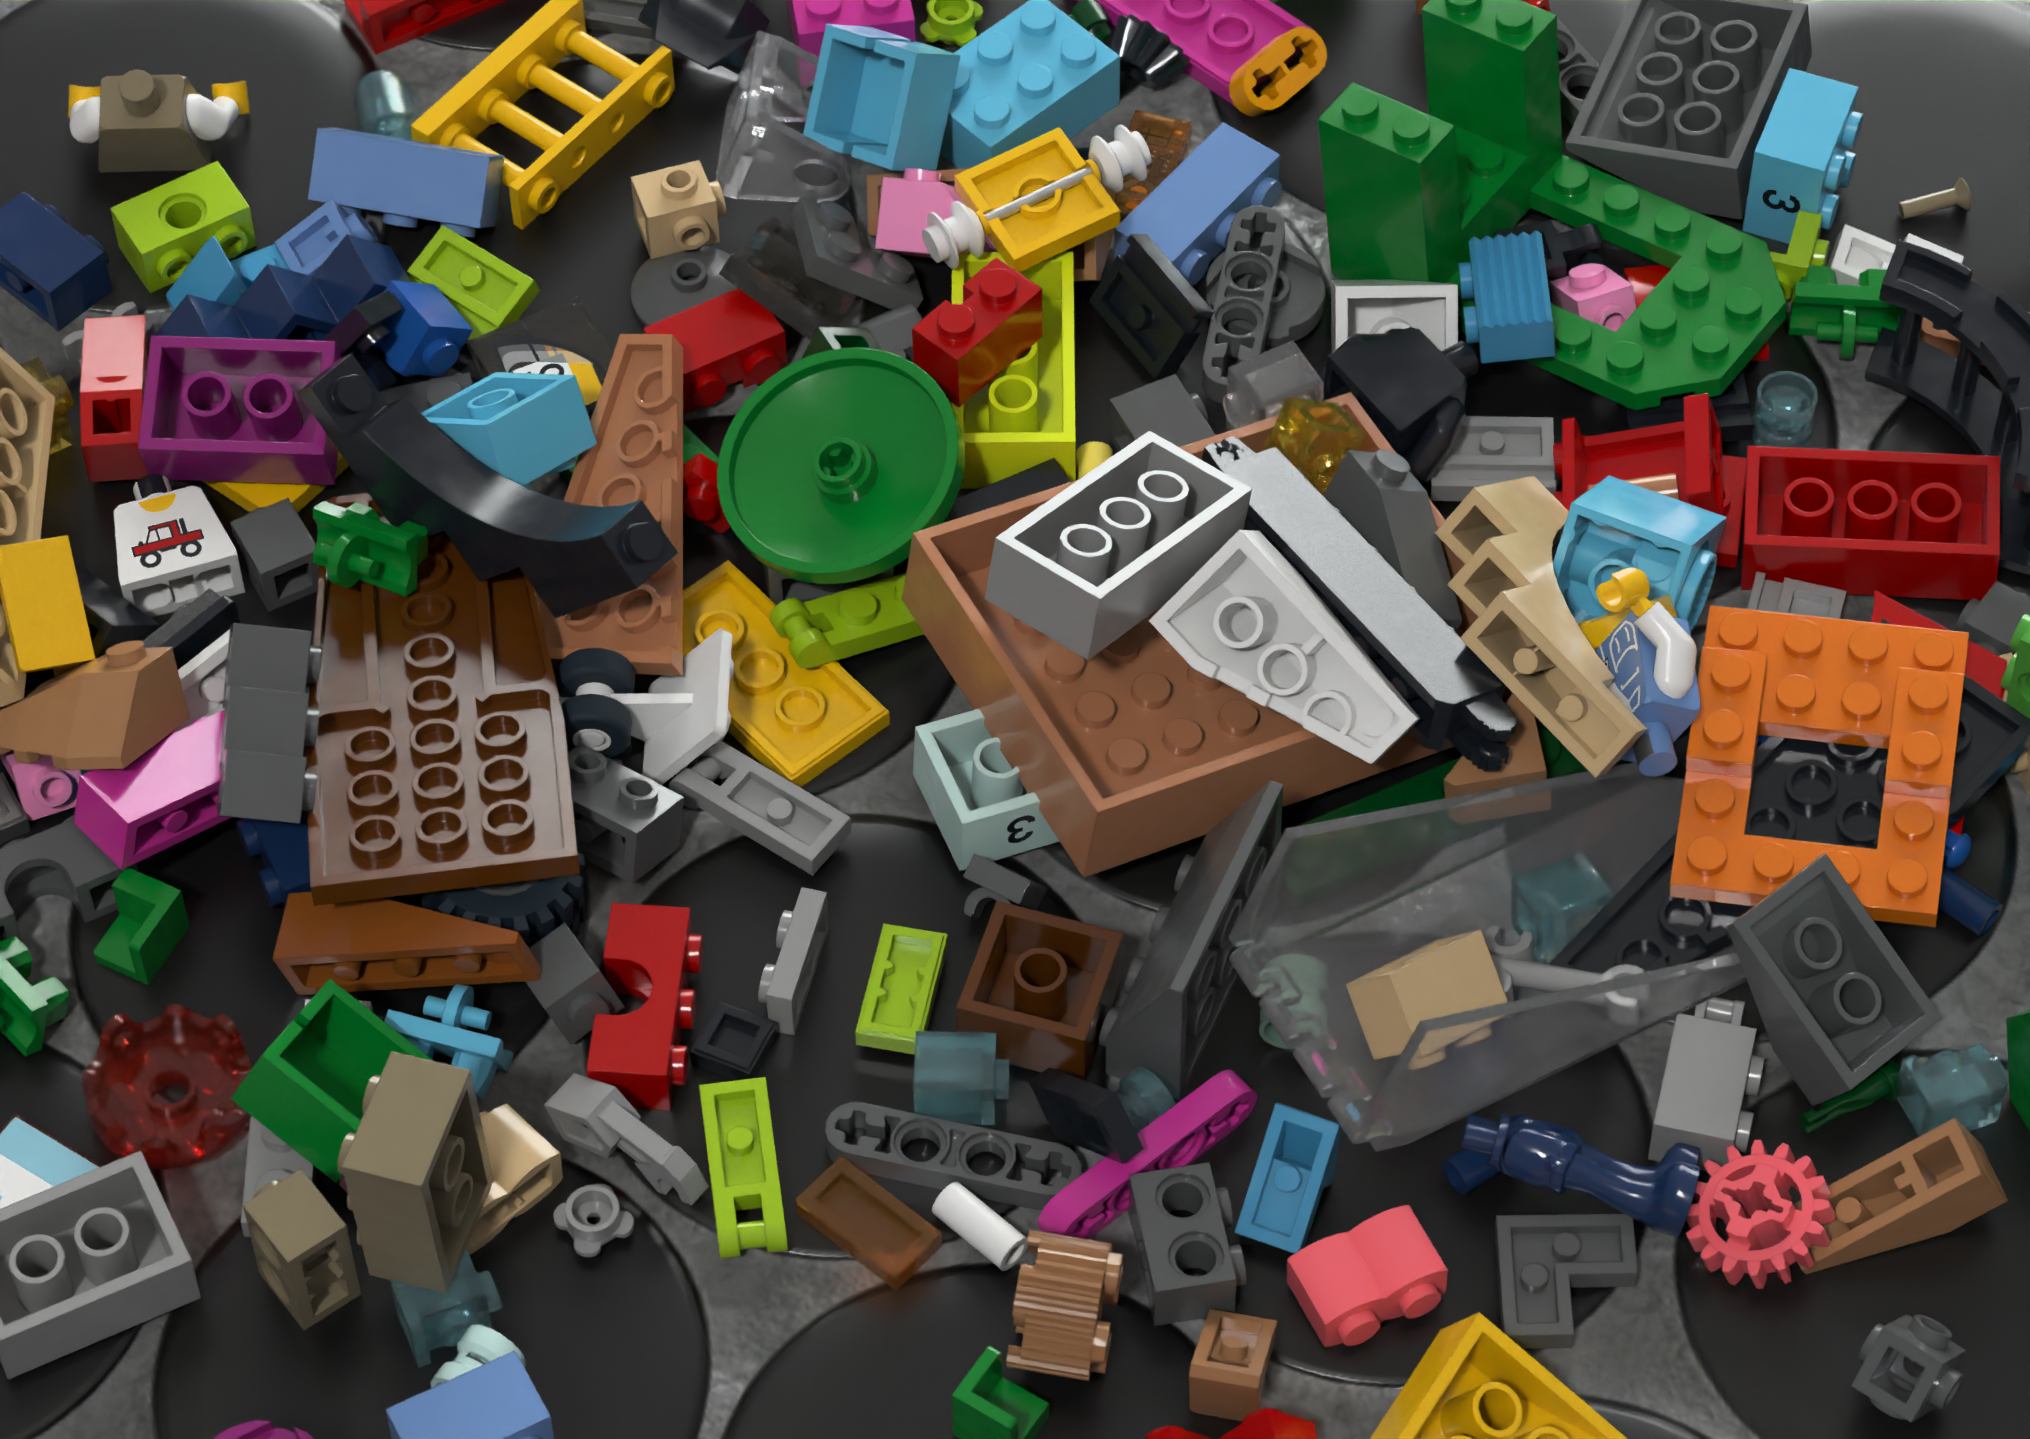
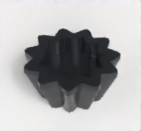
M1129 14L1128 17L1120 15L1118 18L1110 49L1120 56V71L1127 74L1131 80L1137 81L1143 87L1148 86L1151 89H1156L1183 72L1190 63L1182 55L1183 49L1171 42L1170 37L1166 33L1156 30L1150 22L1146 20L1141 21L1132 14Z

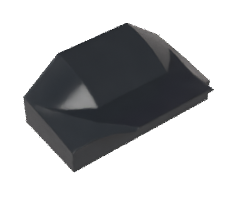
M648 0L638 19L639 22L652 28L653 40L708 70L717 66H723L741 76L759 45L770 22L750 0Z

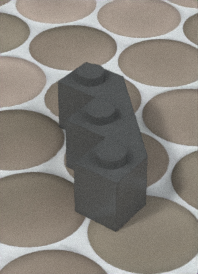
M242 623L230 625L223 693V708H225L221 731L219 771L222 772L218 791L217 816L300 824L301 811H313L317 773L305 771L307 757H303L304 747L316 746L319 709L308 708L309 693H305L306 684H318L322 648L321 646L310 645L312 631Z

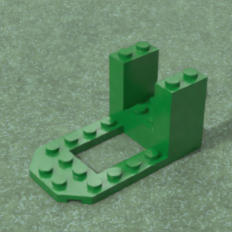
M1430 0L1422 8L1428 114L1352 82L1318 118L1331 274L1343 280H1407L1458 284V331L1465 334L1463 307L1474 306V299L1461 298L1458 263L1470 262L1469 240L1474 236L1481 240L1486 235L1494 238L1495 231L1513 228L1530 208L1573 227L1596 224L1603 240L1666 266L1671 270L1617 332L1551 304L1555 356L1522 360L1633 410L1661 406V397L1693 392V395L1708 393L1709 397L1721 395L1786 319V300L1767 243L1562 155L1557 15L1521 0Z

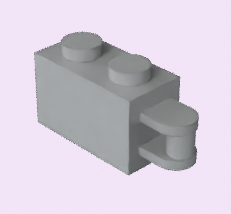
M1699 992L1694 1016L1677 1013L1653 1124L1648 1154L1649 1160L1660 1162L1667 1150L1677 1142L1700 1148L1696 1166H1699L1702 1171H1706L1703 1164L1707 1160L1713 1161L1721 1167L1729 1162L1727 1147L1734 1145L1738 1151L1746 1153L1754 1113L1742 1111L1741 1106L1744 1094L1756 1097L1758 1095L1765 1057L1752 1055L1757 1029L1741 1026L1745 1001H1733Z

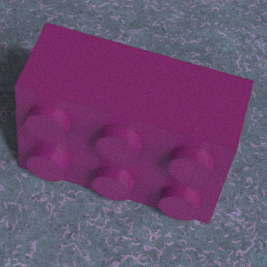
M151 335L138 451L149 475L160 474L166 476L169 480L335 485L339 451L300 397L298 391L341 358L336 341Z

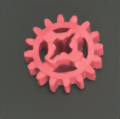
M1754 1140L1751 1155L1743 1157L1734 1145L1727 1147V1157L1729 1160L1727 1164L1721 1167L1710 1160L1703 1164L1710 1179L1707 1183L1697 1182L1693 1198L1698 1204H1691L1686 1221L1692 1229L1686 1235L1694 1251H1702L1700 1257L1705 1267L1711 1273L1723 1266L1722 1271L1729 1284L1736 1285L1742 1279L1744 1273H1749L1756 1289H1763L1767 1280V1273L1777 1272L1779 1278L1786 1284L1791 1281V1271L1789 1268L1791 1264L1797 1261L1809 1269L1815 1265L1808 1251L1811 1245L1828 1247L1830 1239L1825 1228L1820 1224L1835 1221V1212L1830 1202L1826 1200L1832 1194L1824 1177L1816 1176L1817 1171L1812 1160L1806 1155L1795 1162V1157L1788 1144L1782 1143L1773 1155H1768L1762 1140ZM1791 1186L1801 1195V1211L1795 1209L1791 1202L1792 1198L1789 1193ZM1717 1217L1722 1218L1727 1226L1725 1229L1729 1236L1727 1242L1722 1240L1717 1234Z

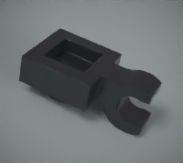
M1552 220L1494 232V237L1498 234L1506 237L1510 233L1518 236L1522 232L1530 235L1535 230L1541 233L1548 284L1550 281L1566 277L1567 267L1573 269L1579 265L1590 263L1602 265L1598 248L1603 247V241L1596 224H1586L1566 232L1556 233Z

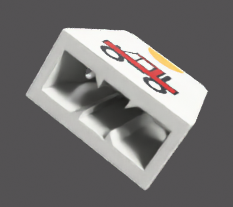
M151 474L139 479L133 487L136 500L120 504L114 510L118 577L123 597L152 618L215 601L224 595L230 597L245 593L235 546L202 489L196 486H188L172 491L169 479L160 474Z

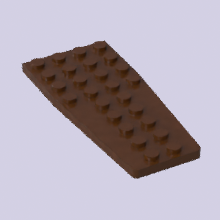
M369 493L335 496L326 501L343 508H348L355 502L372 507L380 517V521L390 524ZM444 531L428 537V557L417 565V589L406 597L361 580L350 588L340 587L330 582L327 568L319 565L313 646H321L322 648L318 684H310L308 708L319 709V724L316 746L305 747V757H307L305 771L317 773L313 811H307L310 887L314 906L579 875L580 867L565 721L536 591L520 567L479 582Z

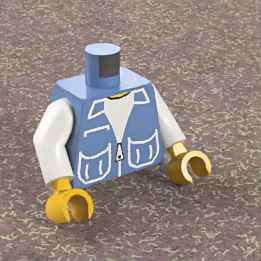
M1625 568L1611 574L1612 579L1599 584L1596 589L1598 600L1606 610L1618 612L1630 607L1631 611L1595 652L1615 677L1607 688L1647 728L1619 760L1637 763L1638 769L1643 775L1655 777L1664 775L1675 768L1677 756L1673 743L1698 717L1701 704L1695 669L1697 649L1694 640L1691 638L1688 620L1672 617L1659 601L1652 604L1647 598L1650 586L1646 574L1637 568Z

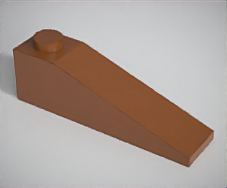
M312 892L288 894L273 955L274 962L298 995L316 994L329 978L347 992L455 986L457 983L473 985L537 981L541 979L542 974L541 966L519 932L385 898L314 906Z

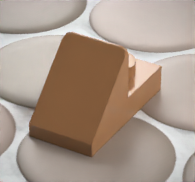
M1209 1309L1190 1365L1189 1401L1192 1412L1242 1421L1251 1412L1260 1410L1265 1373L1275 1342L1277 1320Z

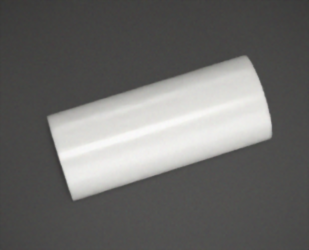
M959 1182L949 1184L938 1195L933 1204L932 1213L1002 1271L1012 1268L1024 1255L1028 1247L1026 1245L1027 1238Z

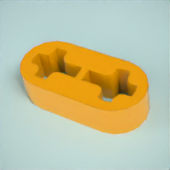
M1295 27L1275 37L1231 76L1229 93L1234 106L1241 113L1248 116H1261L1283 105L1325 67L1327 51L1322 38L1314 30L1307 27ZM1299 46L1304 55L1300 58L1299 64L1288 69L1284 61L1295 52V47ZM1268 74L1272 82L1262 90V96L1257 97L1252 88L1256 85L1257 79Z

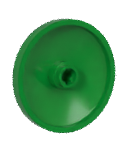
M839 348L816 353L800 359L772 375L749 396L736 413L724 437L718 459L717 488L722 510L730 527L744 547L759 562L778 574L794 580L816 584H840L869 578L894 567L909 557L914 532L942 524L956 500L964 474L965 443L958 417L945 393L937 382L915 363L896 354L872 348Z

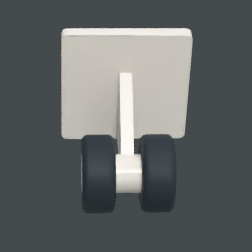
M721 628L716 630L683 657V676L661 675L651 683L648 693H634V667L626 657L615 651L603 648H585L567 655L559 666L557 689L560 697H570L561 704L565 721L568 753L579 744H582L610 759L626 750L631 736L645 742L642 776L663 785L671 777L677 775L680 770L686 768L690 762L709 747L719 744L729 729L731 714L728 711L729 682L734 671V662L731 659L732 633Z

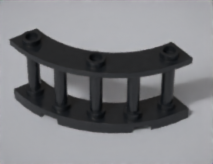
M1898 239L1884 276L1879 300L1900 307L1896 331L1885 327L1881 328L1864 378L1891 387L1930 408L1961 434L1977 455L2000 456L2001 534L1999 567L2030 575V314L2003 290L1998 295H1995L1985 286L1971 279L1973 270L1930 249ZM1923 318L1942 327L1961 341L1957 359L1943 350L1919 340ZM1982 362L1992 373L2003 393L1979 374Z

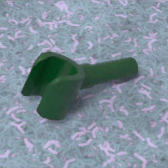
M1082 0L1073 7L1071 15H1068L1101 42L1107 40L1111 35V30L1106 23L1108 17L1102 6L1095 0Z

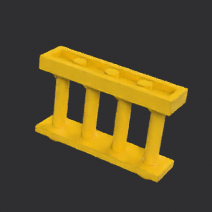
M550 0L410 125L412 140L498 154L475 140L490 124L498 122L545 150L526 170L504 157L501 183L509 187L513 224L523 230L539 214L548 212L566 189L652 110L662 107L669 100L675 90L672 50L662 45L639 65L586 33L583 0ZM575 53L622 82L602 100L553 71L552 68L566 56ZM538 88L584 117L565 134H562L515 106L514 103L528 90Z

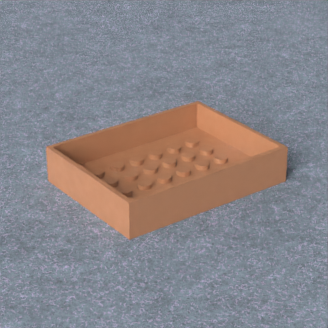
M1352 392L1179 447L1199 459H1202L1204 446L1210 443H1219L1224 438L1235 436L1255 453L1276 447L1296 468L1302 471L1306 479L1322 495L1325 493L1347 450L1376 452L1379 449H1386L1395 452ZM1077 480L914 532L912 535L902 600L974 710L979 709L985 717L984 726L991 737H998L1001 741L1000 751L1012 769L1017 766L1020 770L1019 780L1028 794L1034 792L1040 800V812L1083 878L1206 835L1270 780L1283 784L1282 807L1440 752L1422 747L1407 731L1375 764H1369L1303 728V725L1281 713L1247 698L1244 693L1192 668L1149 622L1163 606L1092 658L1086 660L985 600L995 537ZM1429 499L1438 529L1445 519ZM1440 539L1452 579L1465 564ZM1456 595L1463 620L1456 632L1461 637L1478 616ZM1506 685L1502 695L1504 702L1512 695L1511 690Z

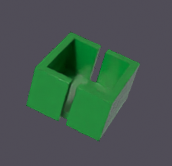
M329 978L299 1012L294 1021H291L262 1054L230 1099L337 1183L343 1176V1174L338 1172L337 1166L342 1142L349 1132L356 1134L364 1116L362 1106L367 1084L373 1075L381 1076L391 1051L433 1060Z

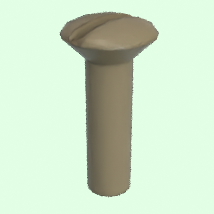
M1959 177L1951 189L1899 202L1898 207L1902 219L1956 205L1969 211L1972 207V197L1967 182Z

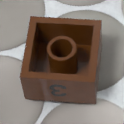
M996 901L956 1006L958 1051L1038 1072H1043L1050 1067L1086 1081L1099 1045V1036L1103 1022L1113 1006L1123 978V933Z

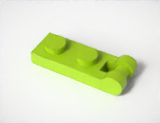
M906 573L806 602H802L798 598H788L778 603L769 615L770 622L779 636L790 640V654L796 663L805 669L924 635L902 600Z
M766 1077L699 1085L720 1259L741 1257L740 1250L767 1247V1253L788 1251ZM762 1208L763 1220L743 1223L736 1222L735 1211Z

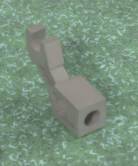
M574 1073L544 1104L563 1140L605 1158H608L619 1147L636 1160L635 1165L657 1192L666 1195L674 1187L681 1201L692 1205L709 1187L700 1169L691 1157L680 1146H672L639 1121L641 1116L615 1086Z

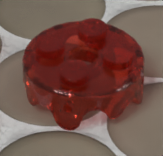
M171 1004L165 1007L162 1014L155 1019L142 1023L134 1022L126 1014H117L111 1017L104 1025L98 1050L82 1074L86 1106L95 1133L105 1146L120 1158L141 1151L148 1167L152 1169L186 1168L207 1161L225 1150L241 1134L251 1116L230 1099L252 1067L239 1031L233 1021L222 1013L211 1019L201 1016L185 1006ZM179 1084L189 1089L187 1095L181 1101L174 1104H162L154 1100L156 1093L167 1085Z

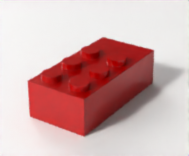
M1747 446L1741 590H1752L1756 572L1766 573L1765 579L1783 583L1785 577L1845 590L1846 595L1874 596V590L1890 597L1957 600L1976 598L1981 601L1997 581L2000 558V456Z

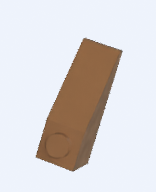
M1953 1118L1828 1185L1832 1195L1826 1200L1830 1202L1835 1212V1221L1820 1225L1825 1228L1830 1243L1828 1247L1811 1245L1808 1251L1815 1265L1811 1269L1801 1264L1799 1266L1805 1274H1809L1949 1233L2007 1202L2008 1199L1982 1145L1956 1118ZM1802 1200L1793 1204L1795 1209L1801 1211Z

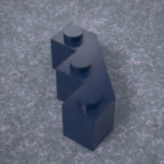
M346 234L313 276L267 264L234 306L187 294L154 336L321 341L355 306L383 293L391 280L411 281L391 247Z

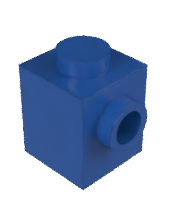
M391 280L386 290L390 291L403 307V310L387 325L392 334L379 346L386 355L385 360L387 364L396 372L407 377H415L416 375L445 377L450 367L457 361L459 352L473 329L434 284Z

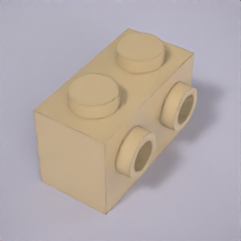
M1481 929L1435 940L1345 984L1373 1059L1376 1060L1401 1054L1405 1064L1417 1062L1441 1052L1443 1049L1439 1040L1446 1036H1449L1450 1041H1454L1486 1029L1488 1025L1485 1017L1509 1005Z

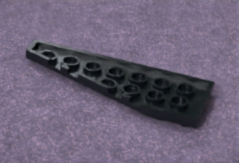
M1883 619L1880 622L1884 624H1891L1885 619ZM1964 675L1947 829L1955 825L2030 746V719L1967 675ZM1769 736L1756 751L1745 834L1877 849L1888 749ZM1676 832L1548 965L1604 974L1608 969L1617 965H1635L1644 970L1646 990L1733 944L1727 926L1753 906L1670 897V879L1677 837ZM1575 996L1599 1015L1605 1012L1602 1008V1001Z

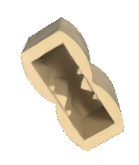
M508 1104L501 1105L490 1112H480L494 1181L462 1258L486 1245L512 1218L531 1209L552 1192L563 1179L560 1152Z

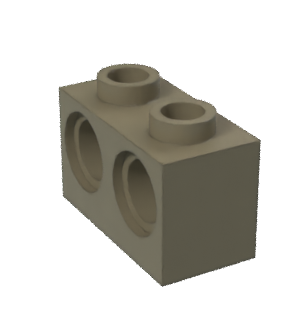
M302 1169L297 1170L283 1180H274L267 1183L256 1192L250 1201L243 1204L259 1273L304 1331L361 1295L347 1226Z

